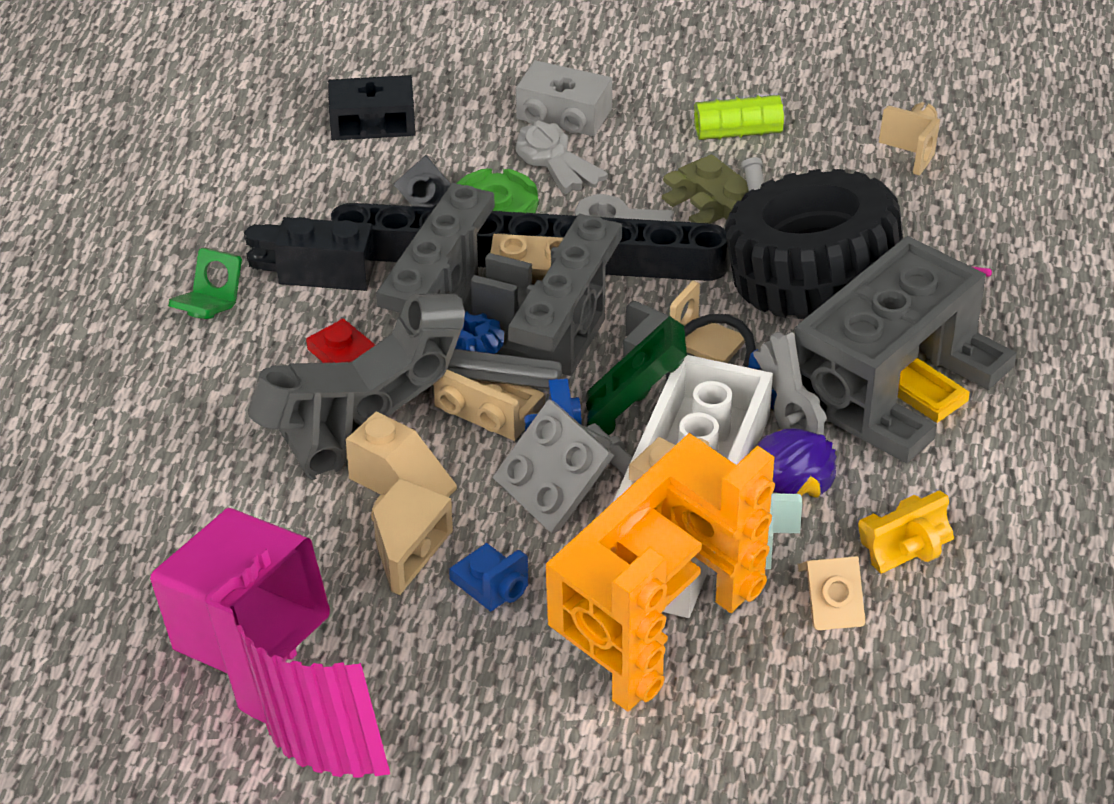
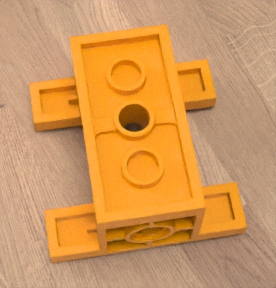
M688 433L546 563L548 625L612 673V701L626 711L631 710L641 700L644 702L652 700L663 686L665 680L663 676L664 644L668 641V636L662 632L666 623V616L662 612L701 574V568L690 561L693 557H696L717 572L715 602L730 613H733L745 600L748 602L753 601L761 593L767 582L765 568L766 557L770 549L767 543L769 526L772 521L770 507L771 495L775 488V483L773 482L775 457L758 445L736 465Z

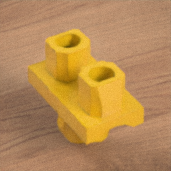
M936 491L924 498L912 495L901 500L896 511L883 517L873 513L859 520L858 527L861 544L869 549L871 565L880 574L916 557L925 562L940 557L942 552L941 545L954 539L953 530L947 518L948 495L941 491Z

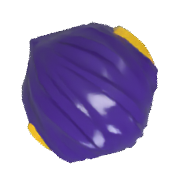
M784 429L764 436L757 443L759 447L775 457L773 470L775 488L773 492L779 494H800L801 496L807 493L809 496L818 498L819 495L831 487L836 476L837 465L835 461L837 456L835 455L836 449H832L833 443L826 440L824 435L802 429Z

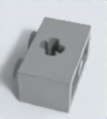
M534 60L516 86V118L531 124L535 121L548 124L556 123L561 129L570 133H581L595 137L612 110V77Z

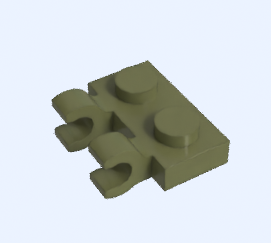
M712 154L678 168V171H671L663 177V181L672 190L663 194L662 199L671 207L690 199V203L700 210L698 213L689 216V221L694 223L711 224L723 217L727 220L736 202L741 201L744 194L749 192L746 180Z

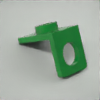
M206 247L199 249L193 291L170 298L168 306L187 311L189 316L200 319H212L215 314L231 309L237 299L242 258L238 255ZM213 261L221 262L228 270V280L222 287L214 286L207 277V268Z

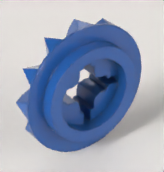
M467 311L455 349L487 353L498 352L504 344V331L501 330L500 321L488 319L484 313L470 315Z

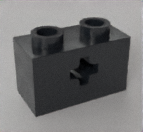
M412 75L328 80L331 141L416 136Z

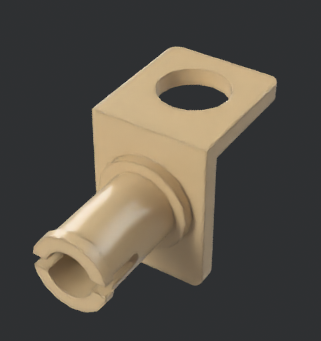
M925 102L916 104L911 111L887 106L883 110L879 143L915 152L913 174L920 176L935 154L940 125L937 111L931 104H928L921 111L924 108Z

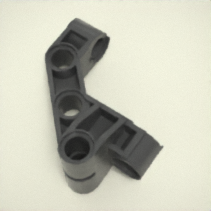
M412 294L408 301H405L401 316L397 318L393 333L352 362L290 363L289 365L271 366L270 368L263 369L258 376L248 408L249 417L260 426L269 429H279L306 476L311 480L317 479L315 475L333 469L335 472L340 471L347 458V437L376 411L389 416L433 385L445 374L464 324L465 311L461 298L457 294Z

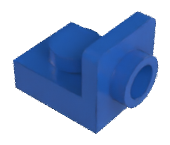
M486 543L450 567L449 579L491 612L504 602L512 603L516 601L528 586V556L521 550H517L506 558Z

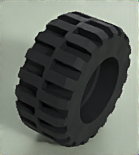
M821 169L808 170V173L799 175L795 172L784 175L783 179L777 181L771 179L762 183L760 189H751L744 194L741 201L736 202L725 225L733 281L738 293L756 309L764 313L770 310L774 316L786 318L788 315H795L797 319L807 318L903 239L900 205L895 194L875 177L870 179L864 173L855 171L853 174H850L843 169H833L831 172H821Z

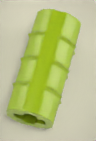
M757 95L756 97L748 98L736 97L735 99L695 102L694 124L698 139L721 140V138L729 137L741 138L742 136L782 133L784 111L780 95Z

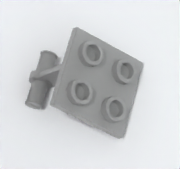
M548 399L492 478L548 531L554 534L561 530L608 464L611 463L625 476L633 457L625 451V443L617 436H608L596 424H591L587 428L583 427L555 401Z

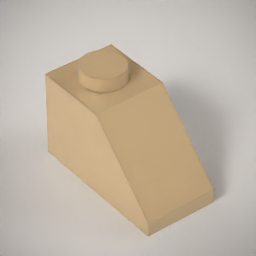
M377 411L346 438L349 479L379 494H386L399 478L446 497H449L457 490L456 483L414 429Z
M401 478L398 479L386 494H381L377 498L371 512V519L374 522L375 541L391 592L401 595L453 531L451 498Z

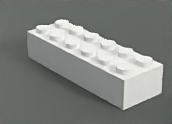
M687 355L679 368L670 373L631 462L658 437L676 445L690 433L696 438L708 441L709 447L737 465L760 441L770 417L773 373ZM629 467L613 502L635 483L629 480ZM693 557L690 561L701 568V574L665 607L663 612L690 618L710 567L696 557Z

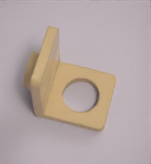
M691 281L671 303L670 316L684 326L693 319L699 318L700 283ZM689 301L687 311L680 321L682 310ZM716 323L699 327L685 337L687 353L728 363L745 343L744 337L739 332Z
M858 556L810 560L798 564V572L807 571L812 623L816 630L864 626L865 613Z

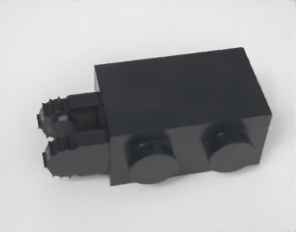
M283 217L281 225L254 224L252 226L249 225L244 231L246 245H249L250 248L252 247L246 253L249 267L257 270L262 269V271L277 272L278 284L367 291L375 265L373 228L371 223Z

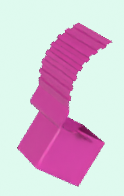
M226 508L151 574L150 580L173 650L227 673L238 708L249 716L266 723L269 735L272 736L276 747H281L283 754L287 758L294 757L298 765L302 767L309 765L315 772L322 774L324 771L332 773V776L342 777L343 774H352L353 778L373 773L375 776L389 775L390 770L361 663L352 665L334 663L332 667H323L322 664L313 663L311 666H303L302 662L298 661L285 662L287 659L292 660L297 655L296 647L318 628L330 614L311 539L233 508Z

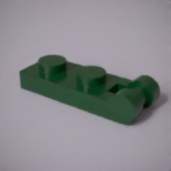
M669 316L586 392V407L589 411L587 413V427L591 424H596L607 435L612 434L616 427V418L635 401L643 400L650 392L652 386L666 373L674 372L679 368L687 356L684 325Z

